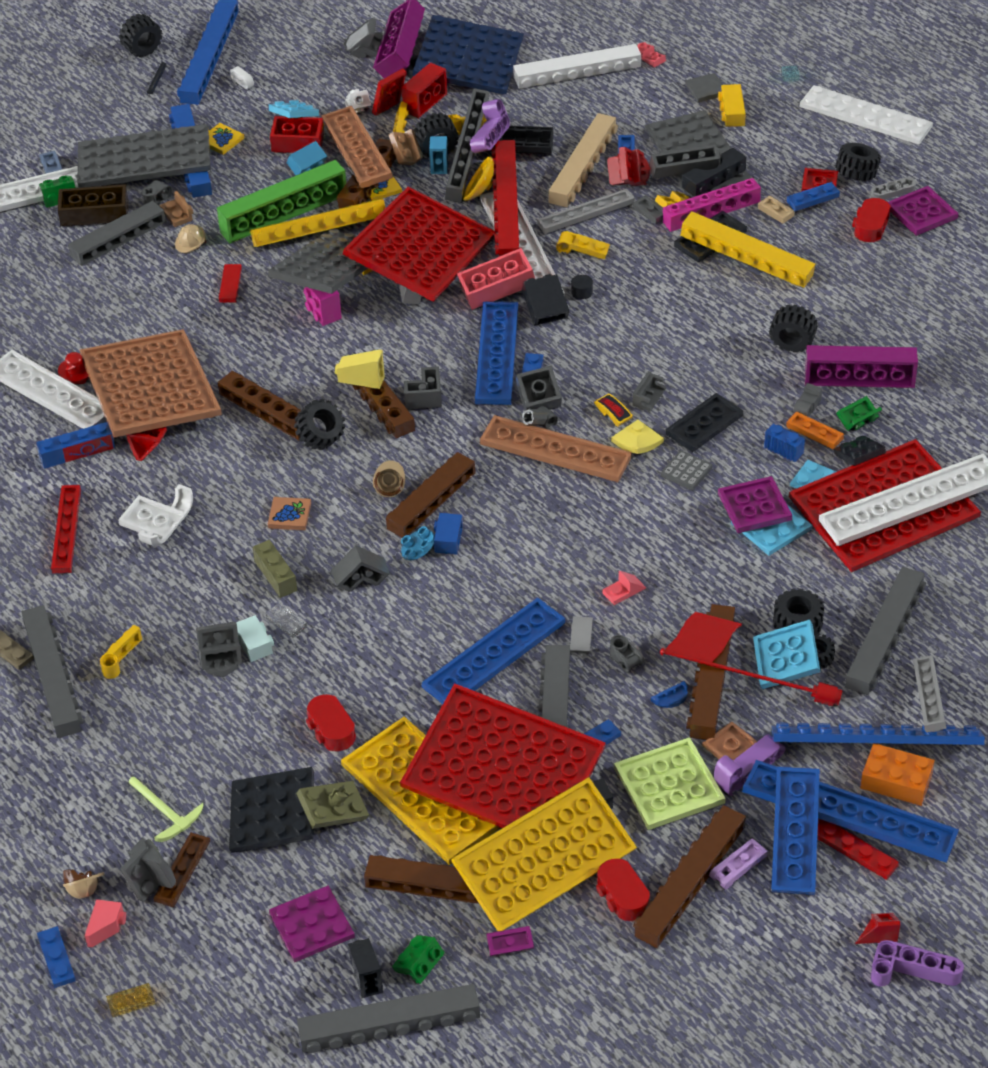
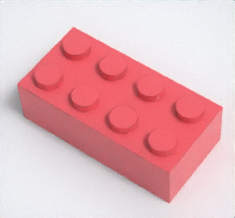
M522 248L457 273L461 289L472 310L483 306V302H494L521 291L524 281L535 278L533 269Z

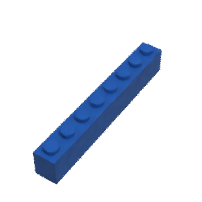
M190 104L170 107L171 114L168 115L172 129L195 126ZM208 171L184 174L188 193L191 192L193 198L212 195Z

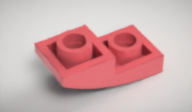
M645 42L638 44L637 47L641 53V59L652 67H656L666 61L665 55L655 52L654 46Z

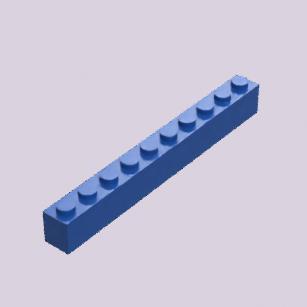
M219 0L215 4L214 12L211 13L210 21L207 22L206 30L203 31L198 48L194 51V57L190 60V66L186 69L185 78H182L181 87L177 90L180 103L199 105L238 15V0Z

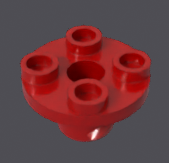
M78 352L67 354L65 361L58 367V375L73 384L81 385L90 379L84 366L82 355Z

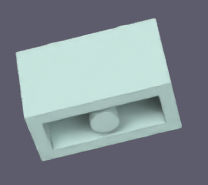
M256 615L236 622L238 641L250 662L273 654L272 646H274V641L271 635L266 634L264 623L262 621L259 622Z

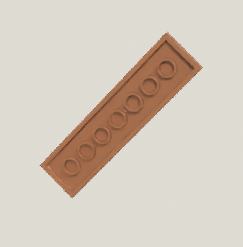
M352 105L321 115L323 123L361 188L370 187L393 178L390 168Z
M495 415L480 438V445L615 482L620 481L632 458V452L536 426H527L524 423Z

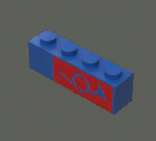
M108 422L36 442L44 469L115 448L113 434Z

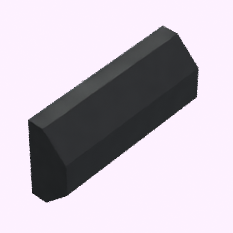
M510 125L498 141L515 140V153L552 154L554 128Z

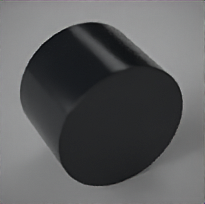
M587 275L573 277L571 280L572 296L580 300L590 298L593 294L592 278Z

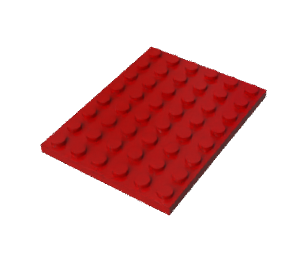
M407 187L344 248L343 255L434 302L454 281L457 273L462 272L495 237V231Z
M916 439L890 449L885 454L856 466L852 465L789 492L791 501L851 572L965 524L981 515V511L966 497L840 546L835 543L819 522L820 514L942 469Z
M454 683L402 777L400 787L504 828L588 777L590 778L606 747V742Z

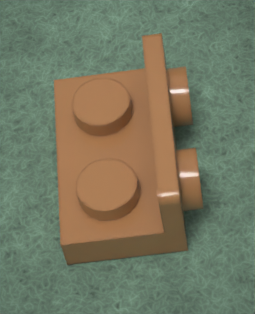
M409 129L405 133L392 132L389 134L399 164L414 165L423 158L413 129Z
M177 191L174 192V200L160 205L164 210L165 216L174 227L193 220L192 214L194 212L192 206L188 205L184 196H181Z

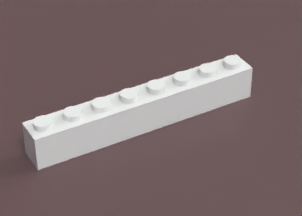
M632 44L513 65L514 79L518 89L637 68L641 67V53L637 45Z

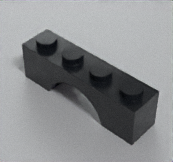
M731 148L721 154L719 167L711 170L694 168L683 174L682 188L694 197L702 195L746 170L747 157L735 148Z

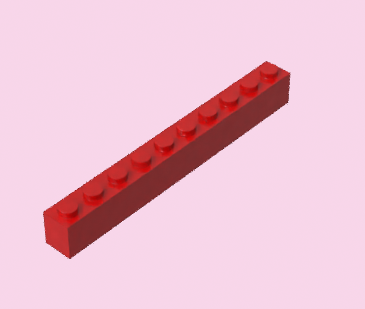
M515 140L497 141L495 148H492L494 162L493 189H497L493 190V198L495 200V244H498L495 245V255H499V257L519 249Z

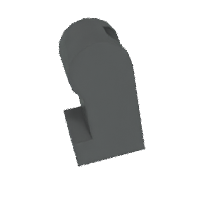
M807 383L804 387V392L795 403L793 413L797 411L809 417L821 401L822 388Z

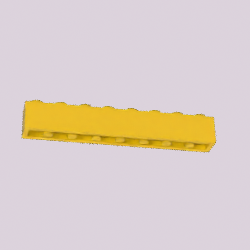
M377 199L251 229L252 242L254 247L375 219L386 207L384 199Z
M691 211L682 223L680 236L794 285L805 288L814 274L815 263Z

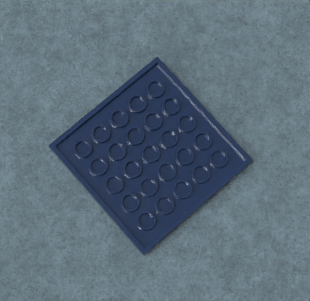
M432 15L413 70V76L431 62L446 69L447 83L498 94H507L514 71L513 65L516 64L524 33L446 18L440 15Z

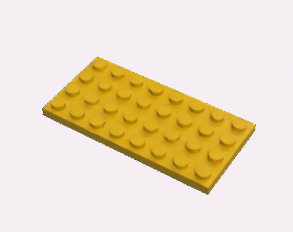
M404 716L341 759V765L450 865L453 857L486 839L501 827L400 787L402 777L426 736Z
M588 777L453 857L451 861L496 930L504 931L597 874L599 867L605 861L615 858L621 859L633 852L637 847L592 780Z

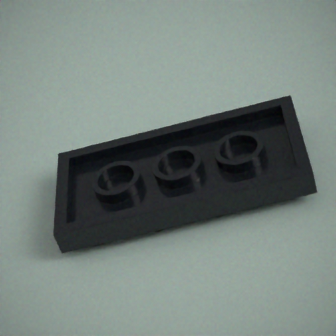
M724 211L710 218L742 233L747 232L746 225ZM684 237L674 241V247L698 263L716 252Z
M715 393L666 429V435L693 453L741 418L743 410L718 393Z

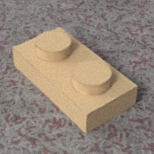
M771 196L758 203L759 210L782 224L794 217L795 211Z

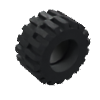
M145 14L131 16L119 31L120 43L135 57L142 58L143 56H148V54H152L154 50H157V46L161 44L162 30L160 26Z
M428 114L425 118L420 119V123L416 124L417 128H414L415 136L420 150L427 157H430V136H435L436 134H439L437 136H447L448 154L458 144V131L451 118L446 114Z
M845 143L840 147L835 168H837L836 170L840 174L850 179L859 181L872 180L876 177L881 155L877 150L868 145Z
M797 305L780 307L774 315L769 330L770 338L774 341V344L778 345L780 349L793 352H803L807 345H811L818 328V322L810 310H805V307H798Z
M324 399L319 401L313 400L297 414L298 416L295 418L297 423L294 424V428L297 429L295 433L297 436H300L299 440L301 442H305V446H311V449L314 450L317 448L323 450L325 447L331 446L343 435V430L345 429L343 422L345 418L341 416L342 411L337 410L338 406L336 404L331 405V401L325 402ZM314 417L320 419L325 424L326 432L319 430L315 426Z
M794 588L791 591L786 590L783 592V595L780 594L778 596V599L775 600L773 625L776 630L810 620L813 624L814 636H816L817 632L820 633L823 626L824 605L822 599H818L816 593L812 594L810 590L804 591L801 588L799 590Z

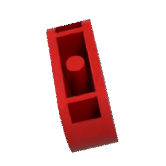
M880 198L864 200L862 207H858L857 218L854 217L853 219L854 235L864 242L881 240L889 220L890 204Z
M323 694L316 696L308 703L306 723L310 730L314 729L316 732L315 736L319 744L323 743L326 749L330 751H343L353 745L356 739L355 724L336 696Z
M615 858L605 861L599 867L596 889L601 897L604 896L606 898L609 910L612 913L615 912L620 919L625 921H635L638 916H642L649 902L650 892L629 862L624 859Z

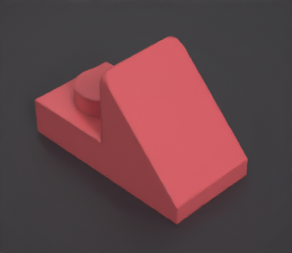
M619 571V581L604 588L603 594L613 605H616L646 589V587L635 575Z

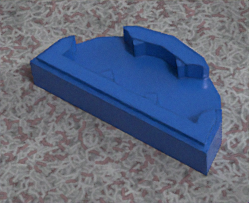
M683 681L652 696L651 701L663 708L679 706L688 696V686Z

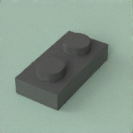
M647 196L633 202V208L653 223L657 224L663 220V207Z

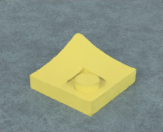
M636 420L612 436L611 442L625 451L640 454L655 449L664 442V438L640 420Z

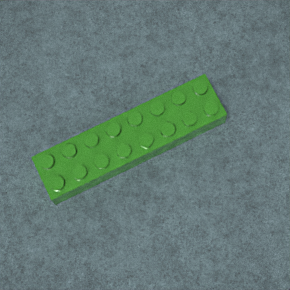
M333 160L217 207L220 233L230 244L250 236L251 229L284 222L337 200L338 194L346 185L345 169L336 160Z

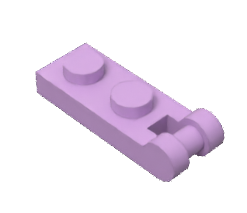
M752 838L714 867L709 876L713 880H718L720 886L726 890L732 886L733 882L767 857L768 851ZM725 871L729 873L727 876L723 874Z

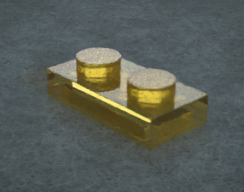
M149 983L106 996L112 1018L155 1005Z

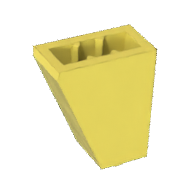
M383 350L343 356L339 364L337 363L335 366L338 382L380 389L385 377Z

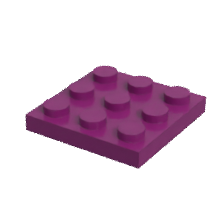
M929 186L888 202L891 206L890 212L916 236L958 219V212Z
M772 476L718 489V495L737 533L792 521V513Z
M329 885L269 909V914L294 963L355 938V934Z

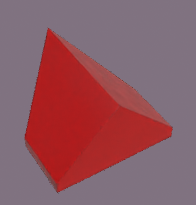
M162 427L126 435L135 459L142 461L161 442L167 428Z
M894 913L871 914L872 919L855 944L880 943L884 940L898 942L900 920Z

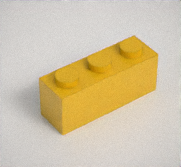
M741 84L721 85V92H718V101H721V120L725 121V127L745 126L746 113Z

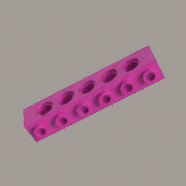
M751 178L663 207V223L672 232L682 228V223L691 211L710 219L721 211L729 213L759 203L761 187Z

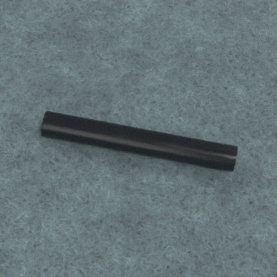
M161 62L147 90V94H153L167 66L165 62Z

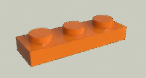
M797 411L786 423L787 428L831 449L836 448L844 438V433Z

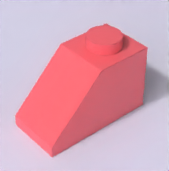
M96 899L85 933L87 947L92 948L119 932L120 926L126 922V912H124L121 902Z

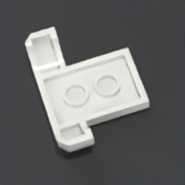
M178 484L175 488V499L171 507L138 495L119 518V525L139 532L140 541L155 547L159 546L169 538L189 513L193 503L192 490Z

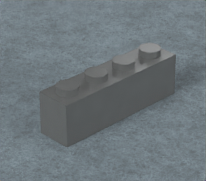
M716 144L655 153L651 155L649 167L653 179L685 174L694 168L711 170L718 167L720 155Z

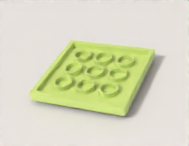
M690 737L614 763V769L648 830L725 804L726 798Z

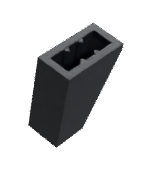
M369 938L349 943V957L361 997L365 998L383 993L381 968Z

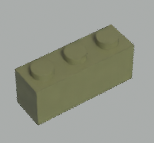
M270 539L253 546L254 562L278 596L282 598L296 592V576Z

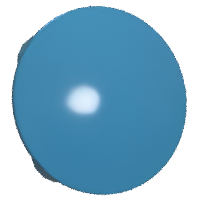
M423 526L411 535L404 536L401 539L403 558L406 560H416L424 556L434 544L435 536L433 532Z

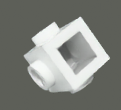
M351 90L345 99L346 107L352 105L356 113L364 112V109L371 106L368 91Z

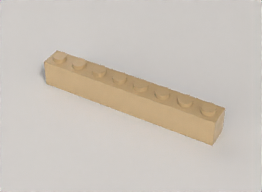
M597 113L549 189V203L568 207L571 202H574L577 192H580L582 183L587 181L589 172L592 173L594 164L599 162L600 154L605 152L607 143L610 144L612 135L617 132L616 117Z

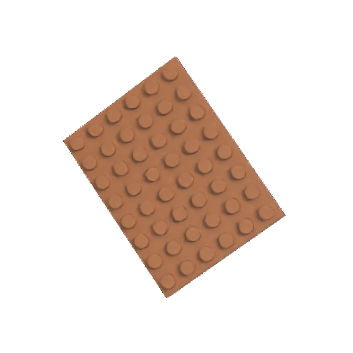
M184 329L80 349L84 366L113 437L141 433L147 430L222 415L218 401Z

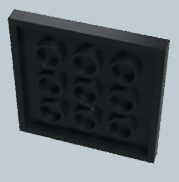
M312 767L232 781L229 850L231 853L313 839V829L296 794L301 788L314 787V770Z

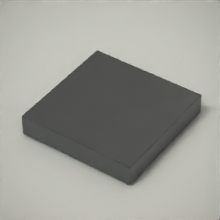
M715 73L685 80V85L697 102L718 98V92H721V85H723Z

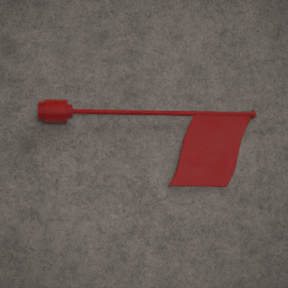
M694 612L685 621L677 637L666 649L662 648L660 650L662 656L666 654L811 692V697H814V702L838 706L841 699L842 690L838 689L837 686L819 682L818 686L814 685L812 689L713 663L725 649L732 634L742 626L738 622Z

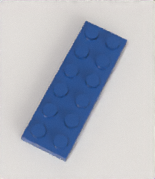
M777 767L772 893L815 895L820 769Z

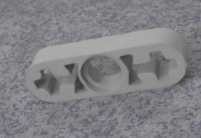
M905 177L871 188L870 197L886 200L913 192L916 188V180L911 177Z

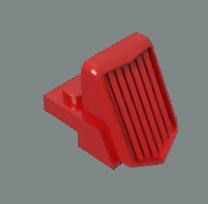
M620 147L618 156L608 158V175L611 185H647L651 170L642 151Z

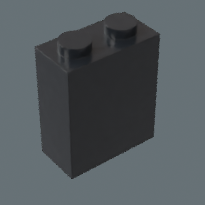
M548 274L537 279L530 278L523 282L522 291L534 326L568 318L569 308L557 274Z

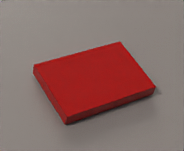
M404 68L378 82L372 114L375 116L400 103L401 87L404 85L406 70Z

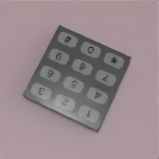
M680 450L661 471V477L693 491L711 471L713 464Z

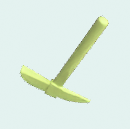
M131 777L129 783L174 822L173 826L154 837L157 842L170 840L185 831L198 818L203 809L202 803L185 817H180L137 778Z

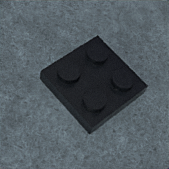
M859 436L856 440L842 443L839 447L833 449L834 454L838 458L854 466L886 453L884 445L866 436Z

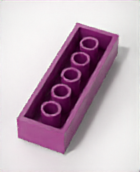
M406 0L390 12L373 66L383 78L402 68L406 69L410 65L409 61L413 55L412 51L416 45L415 41L418 37V31L421 27L425 8L417 0Z
M807 345L805 386L809 383L815 386L915 388L918 367L917 347Z

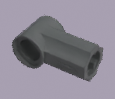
M541 406L538 409L524 410L522 414L523 423L527 426H544L546 429H550V426H555L558 422L557 415L546 406Z

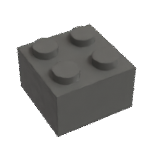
M552 365L516 374V385L524 410L538 409L541 406H546L548 409L561 407L562 397Z

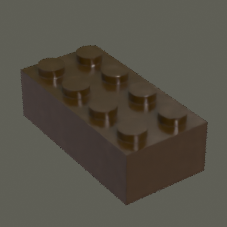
M126 184L59 189L58 216L60 226L110 223L128 214L129 199Z

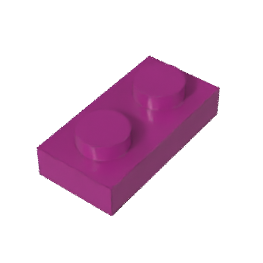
M530 926L486 934L490 957L534 949Z

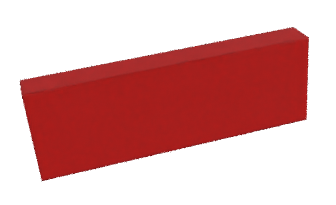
M224 264L219 303H237L242 264Z

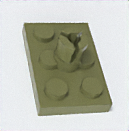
M354 781L301 788L296 793L312 829L362 821L369 816Z

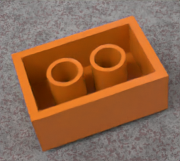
M873 743L862 773L860 789L922 806L933 774L935 760Z

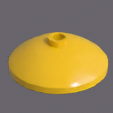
M488 156L478 167L464 191L463 200L470 201L491 188L493 184L491 180L494 173L493 158Z

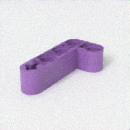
M500 99L487 101L482 104V110L487 121L470 141L473 153L491 150L509 128L510 120Z
M765 735L735 760L730 759L726 755L721 757L715 765L714 780L723 791L732 796L735 790L738 791L744 786L756 760L771 765L784 754L785 746L780 742H774L771 735Z
M884 940L878 944L871 970V981L877 986H886L891 981L893 971L955 986L962 980L964 965L960 959Z

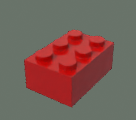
M430 62L401 87L402 102L408 103L406 110L409 111V115L419 119L447 95L445 68Z
M274 116L270 133L271 152L294 153L315 141L322 147L324 138L323 118Z

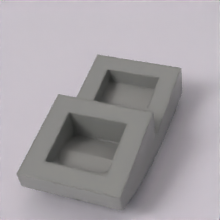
M573 616L570 652L590 653L593 617Z

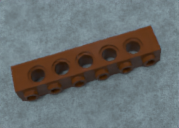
M379 138L375 145L388 167L391 168L396 160L393 146L390 140ZM352 175L337 196L339 209L365 203L372 194V188H376L379 183L361 188L355 176Z
M233 370L217 382L221 396L300 441V436H297L295 433L297 429L294 428V424L297 423L295 418L301 410L295 405H291L283 398L272 394L269 390L260 387L255 382L246 379L243 375Z
M384 380L380 389L352 384L354 390L360 392L362 400L368 402L371 412L377 414L379 422L385 424L389 434L392 433L397 439L415 431L414 417Z

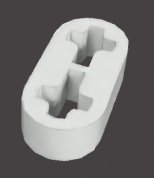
M237 66L230 70L231 78L247 90L254 86L253 78L242 68Z

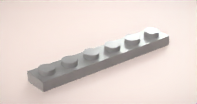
M624 189L537 219V225L544 234L631 205L635 202V198L628 189Z
M933 655L915 658L913 663L925 731L937 732L947 729Z

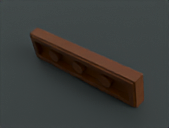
M190 832L171 866L176 884L173 888L160 885L153 898L154 902L174 908L210 843L209 837Z

